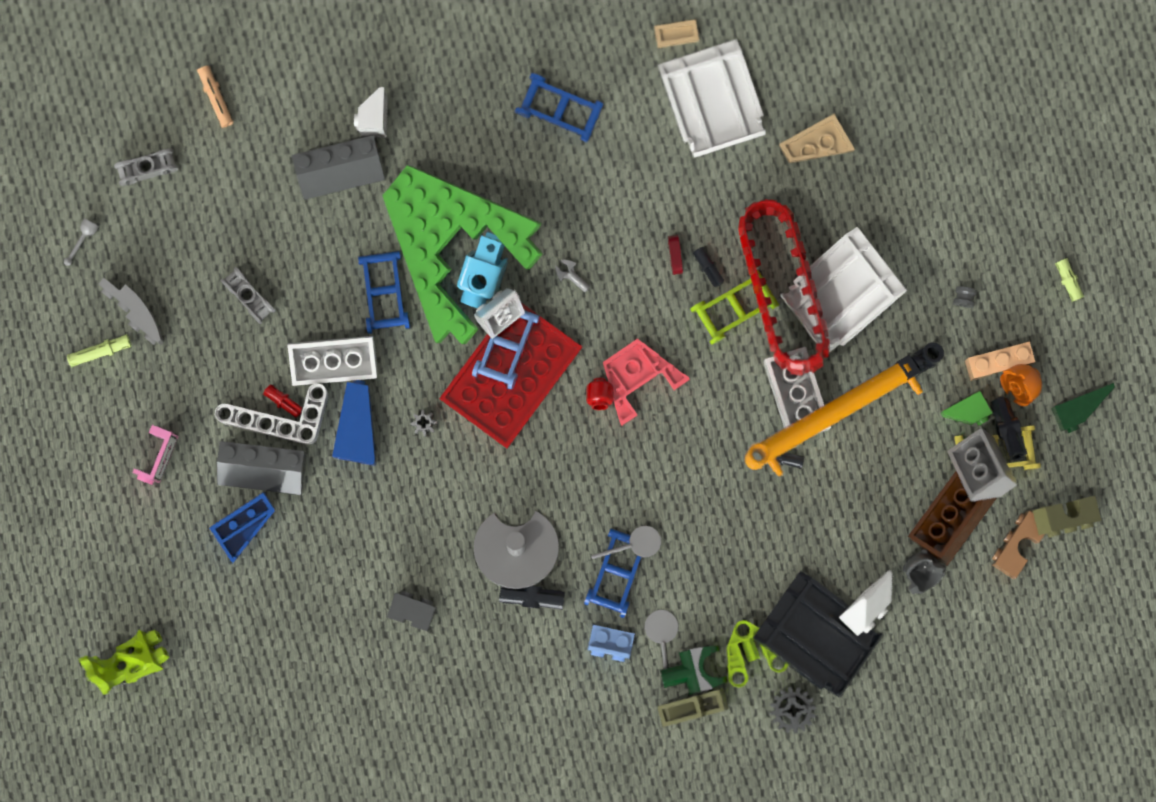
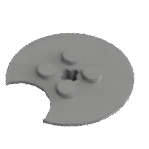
M535 511L530 521L517 527L503 524L493 513L481 524L474 540V556L481 572L493 583L512 589L529 587L543 580L553 569L559 552L558 538L554 527L546 517Z

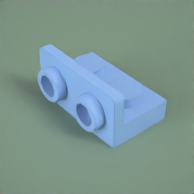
M593 625L588 650H591V655L604 658L605 653L613 655L612 660L625 662V658L630 659L635 634Z

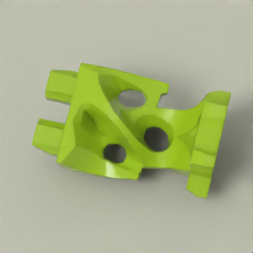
M138 630L132 639L115 647L116 653L111 658L100 660L97 656L89 657L86 655L79 658V662L86 671L87 679L97 685L105 695L116 685L133 683L145 675L162 671V663L169 659L170 656L164 647L161 646L158 649L154 647L162 641L158 631L152 630L145 633L142 630ZM134 647V652L128 654V651ZM120 662H125V669H118V664Z

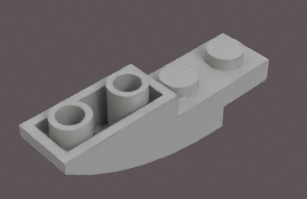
M103 278L99 283L103 288L101 292L109 299H112L114 296L119 300L117 305L124 311L128 312L129 309L131 310L126 315V318L130 320L128 325L137 332L140 329L146 333L144 337L153 345L156 342L162 345L164 340L155 317L143 300L126 284L121 290H118Z

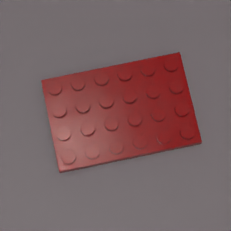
M521 302L525 311L537 314ZM541 316L538 323H533L515 370L518 377L512 390L508 389L507 383L481 374L477 377L472 376L474 365L477 360L482 361L491 338L487 334L439 398L506 449L509 448L582 349L581 345ZM518 318L498 336L520 344L528 320ZM494 344L486 367L508 375L516 351Z

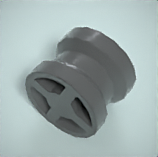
M956 287L957 297L954 299L953 304L974 308L973 298L976 296L977 290L968 287Z

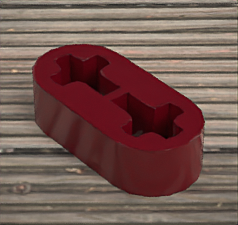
M668 236L672 275L683 274L679 236Z

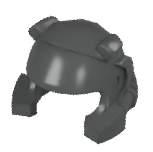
M922 550L921 553L912 555L903 566V571L906 572L907 578L911 582L908 589L913 595L928 591L936 586L945 576L946 567L927 550Z

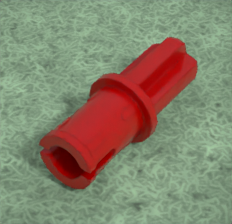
M272 384L265 389L263 395L276 403L278 408L282 407L296 418L302 413V407L291 400L288 394L282 393Z

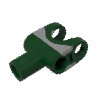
M719 645L679 652L680 665L660 669L664 688L686 683L689 694H693L728 682L727 676L720 678L711 677L703 669L704 660L711 653L720 651Z

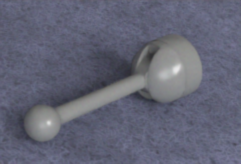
M84 218L80 226L82 235L69 257L64 259L66 266L72 264V258L86 236L93 235L97 231L98 225Z

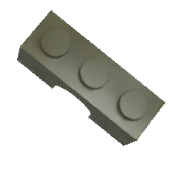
M1091 496L1067 502V515L1064 512L1062 503L1033 510L1038 534H1048L1049 538L1061 535V530H1064L1066 534L1078 531V526H1081L1082 530L1094 527V522L1102 521L1096 497Z

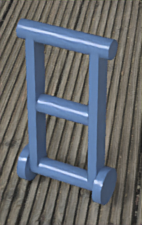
M525 311V314L520 317L528 320L520 344L498 335L493 339L490 338L482 361L477 360L474 365L472 376L477 377L481 374L507 383L508 389L512 390L518 374L515 373L516 367L533 323H538L540 316ZM494 344L516 351L508 375L486 367Z

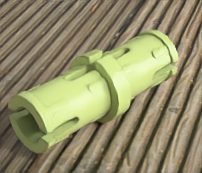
M1068 258L1055 263L1063 280L1061 283L1065 285L1071 301L1073 302L1084 297L1077 281L1078 277L1074 275Z

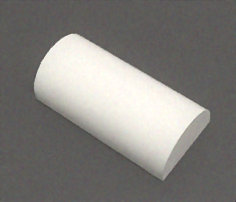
M373 336L288 343L292 386L377 378L376 349Z

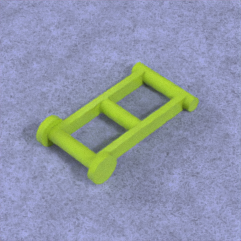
M757 270L759 278H763L759 270ZM751 278L707 304L705 301H701L690 308L692 313L697 312L711 335L712 340L709 341L711 345L726 337L725 332L760 313L759 308L746 314L734 294L752 284ZM766 283L762 290L765 297L771 298L772 304L767 307L771 306L773 310L780 305ZM727 298L739 319L717 331L705 310Z

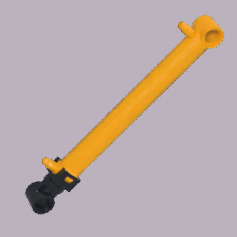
M934 342L928 343L914 354L900 359L895 365L762 442L753 444L745 455L746 465L751 469L757 470L766 463H769L773 471L778 476H781L783 470L776 460L778 456L902 384L909 383L917 395L921 394L923 390L916 377L926 370L934 368L943 359L944 350L942 346ZM927 352L932 353L935 359H931ZM753 453L760 454L762 460H756L753 457Z

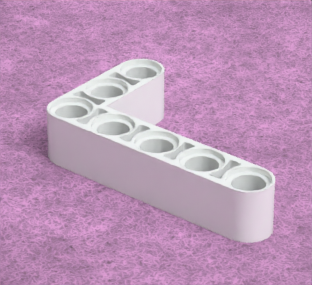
M312 384L306 395L300 422L229 404L219 405L215 410V417L225 425L311 445L318 438L329 393L322 384ZM316 389H322L324 392L320 399L313 398V392ZM224 409H230V417L226 420L222 419L221 412ZM311 409H316L318 411L317 418L313 420L308 419V412ZM250 414V423L243 425L241 422L242 416ZM265 419H270L272 422L271 427L263 430L261 427L262 422ZM286 424L292 426V432L288 435L282 434V428ZM307 429L312 430V438L304 440L302 433Z

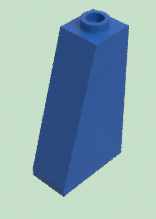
M353 380L352 383L347 382L332 457L376 466L370 388L365 385V381Z

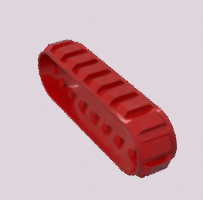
M765 199L764 201L754 202L745 208V215L740 217L738 231L739 236H741L740 244L743 255H746V265L751 277L754 294H756L759 312L763 313L761 317L764 330L769 332L767 333V341L770 351L775 352L773 354L774 361L781 369L786 368L790 371V374L803 376L804 373H814L823 366V359L829 356L830 339L827 338L829 337L825 319L822 318L823 310L820 300L816 299L817 289L814 280H812L809 262L806 260L803 241H800L801 235L798 223L794 222V214L788 206L781 205L777 200ZM761 216H776L781 223L785 222L789 228L785 231L786 238H792L795 248L790 250L792 257L798 258L800 268L796 269L797 276H803L806 287L801 289L802 294L809 296L811 306L807 308L808 315H814L817 324L812 329L814 334H820L822 343H816L815 350L818 352L815 356L812 354L807 360L790 359V355L787 352L782 353L778 346L783 343L781 336H775L773 325L777 324L776 317H770L767 306L771 305L772 301L770 297H764L762 287L766 285L765 278H759L757 267L761 265L760 259L753 258L751 250L756 244L754 240L748 239L747 232L752 231L753 228L751 223Z

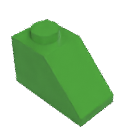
M979 391L942 411L940 414L948 419L968 425L977 423L979 426L989 420L988 416L992 414V411Z

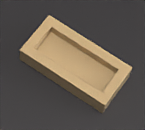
M696 19L654 26L658 48L699 41Z

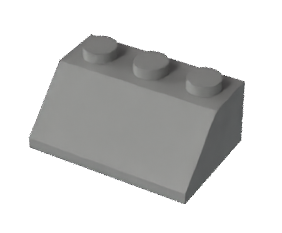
M980 428L947 451L972 501L1001 497L1018 485L995 438L983 428Z

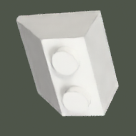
M379 87L358 107V114H354V126H356V131H359L361 137L372 135L374 137H386L387 94L384 87Z

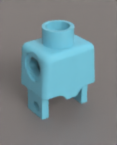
M487 231L486 236L482 235L477 250H472L466 255L457 282L458 288L464 290L460 301L475 308L486 304L487 299L492 298L499 291L508 264V258L501 260L505 245L492 232ZM478 274L486 278V284H482L478 280Z

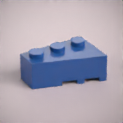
M265 492L260 493L209 527L232 563H234L276 509Z

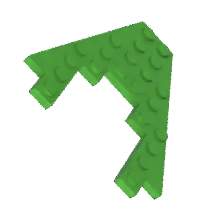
M407 165L382 195L436 343H441L451 332L461 344H466L478 331L474 323L439 285L452 270L439 256V253L461 227L472 239H478L484 230L489 227L525 269H531L543 255L530 240L532 235L542 225L539 221L414 166Z

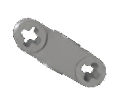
M164 149L150 155L116 163L114 166L115 169H118L120 186L131 185L138 181L178 171V166L175 165L172 155L174 153L173 149ZM145 163H150L152 166L149 171L144 172L141 170Z
M234 267V271L220 281L240 300L259 324H262V320L276 310L254 289L240 270ZM247 291H252L253 295L251 299L244 300V293Z

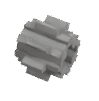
M422 410L421 415L414 414L416 421L410 424L411 426H417L415 434L421 431L424 437H426L429 430L433 433L435 432L432 425L437 424V421L431 420L433 417L432 412L425 415L424 410ZM422 418L430 422L424 429L421 425H418V423L422 422Z

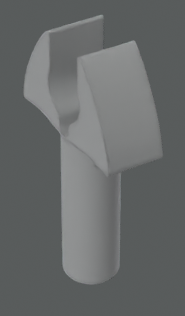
M561 260L568 267L569 273L562 272L555 266L557 276L561 282L564 278H569L583 292L589 290L590 286L574 272L575 262Z

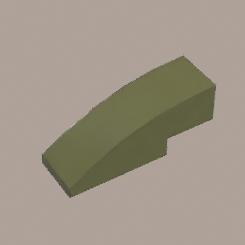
M723 688L660 705L657 708L662 726L665 727L729 709Z

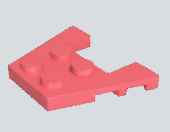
M636 339L603 362L607 380L613 385L614 404L621 426L638 416L626 397L654 377L663 374L674 391L690 380L687 375L683 374L639 339Z

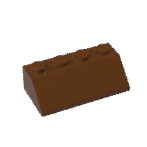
M955 471L908 537L923 550H927L931 555L935 556L938 561L948 566L997 497L976 501L970 500L957 471Z

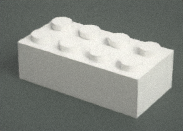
M806 347L787 352L790 355V359L807 360L809 357ZM774 356L764 360L763 363L784 428L824 406L814 373H804L803 376L792 375L786 368L781 369L774 361ZM831 426L821 432L830 430Z

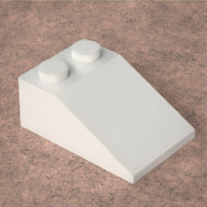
M507 288L504 291L497 292L493 296V300L488 304L481 305L474 314L476 321L491 339L495 338L525 314L518 294L514 290Z
M890 571L886 572L868 587L839 617L857 636L863 631L865 633L869 632L875 625L873 621L876 618L881 619L888 612L886 607L891 603L892 573Z

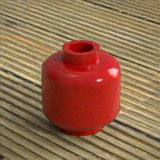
M595 378L586 386V402L594 410L608 409V406L612 405L614 401L613 385L606 381L605 378Z

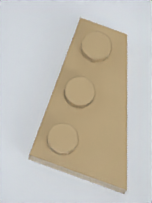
M835 114L779 144L789 164L855 151Z

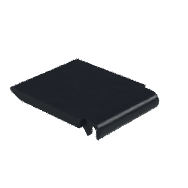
M799 571L753 636V639L820 690L825 688L835 696L841 697L877 646L883 634L874 632L873 627L869 632L865 633L863 631L857 636L839 618L849 605L815 579Z

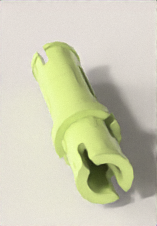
M127 334L116 339H107L98 345L68 354L67 359L69 365L74 367L108 354L109 356L114 355V352L130 348L131 342Z

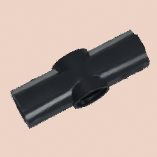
M1005 397L996 398L991 402V409L996 420L998 437L1003 441L1009 460H1021L1027 456V450L1021 436L1020 422L1014 416L1009 399Z
M501 586L499 602L518 604L529 608L540 609V607L563 610L565 592L547 590L537 586L519 589Z

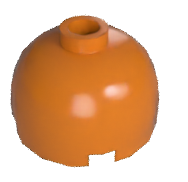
M1017 364L1002 372L1003 374L1000 376L1001 386L1007 395L1009 391L1016 398L1013 402L1016 404L1028 406L1040 395L1042 380L1040 372L1036 368L1027 364Z

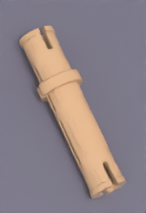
M209 65L199 68L197 72L204 85L203 90L208 94L221 127L225 128L232 125L234 122L219 91L220 85L215 81ZM207 80L210 81L211 86H212V88H213L215 94H213V92H212V90H211V88H210V85H209V83H208ZM216 99L218 100V102H219V104H220V106H221V109H222V111H223V114H222L221 111H220V108H219V106H218V104H217V102H216Z

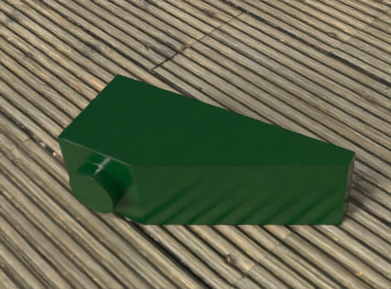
M1114 383L1051 408L1060 431L1067 430L1068 433L1080 429L1079 424L1084 423L1115 388Z

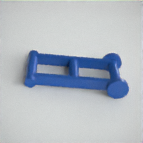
M531 73L529 78L532 82L521 108L516 107L515 113L526 118H530L533 115L579 134L582 141L588 142L603 103L596 101L594 104L546 84L545 78ZM538 87L562 96L553 117L530 108ZM569 100L592 109L584 130L561 121Z
M400 251L358 257L359 265H363L366 283L370 317L366 318L368 334H373L372 329L405 325L406 329H410L408 312L403 311L397 260L401 259ZM392 261L395 285L371 288L368 264ZM397 293L400 317L375 321L372 296Z
M612 528L610 529L608 536L612 538L608 550L613 549L616 539L630 544L629 539L631 535ZM609 554L605 556L594 589L589 588L584 604L588 605L589 602L601 605L620 612V617L624 618L630 603L626 599L641 557H636L633 569L629 571L609 564ZM604 571L629 579L621 603L596 595Z

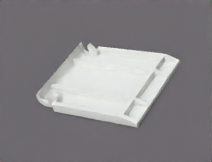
M737 39L658 65L684 143H689L694 158L766 135L761 120L764 115Z
M859 227L845 234L810 266L812 280H814L817 289L816 299L820 300L823 310L822 318L825 319L829 337L827 338L830 339L829 352L839 344L844 346L907 291ZM798 276L793 281L795 285L788 287L790 291L787 294L781 293L780 296L815 343H822L820 334H814L812 329L817 326L814 315H808L807 308L811 306L809 296L802 294L801 289L806 287L803 276Z

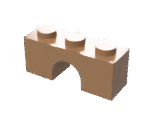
M1027 511L1025 514L1021 513L1015 521L1017 527L1013 532L1010 530L1003 540L1006 544L1002 550L998 548L992 557L994 560L992 566L1012 579L1018 577L1028 561L1019 554L1018 543L1026 538L1037 544L1040 543L1045 535L1038 534L1034 515L1031 511Z

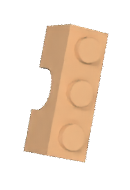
M1030 342L970 357L965 360L970 381L1002 372L1017 364L1032 365L1035 363V358Z

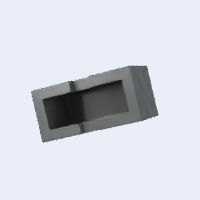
M401 591V594L395 593L387 617L402 623L405 620L412 621L411 626L428 632L437 609L432 606L433 602L421 598V601L412 599L413 594Z

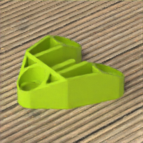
M745 620L735 624L726 647L728 680L732 686L738 688L743 687L748 682V674L738 643L742 644L748 663L760 658L753 640V636L759 627ZM740 624L748 625L750 631L747 636L738 634L737 628ZM759 644L763 656L766 658L768 666L772 671L780 673L787 669L788 665L786 663L782 669L774 668L772 662L777 656ZM739 671L744 674L745 679L743 683L736 684L733 682L732 676L735 672Z

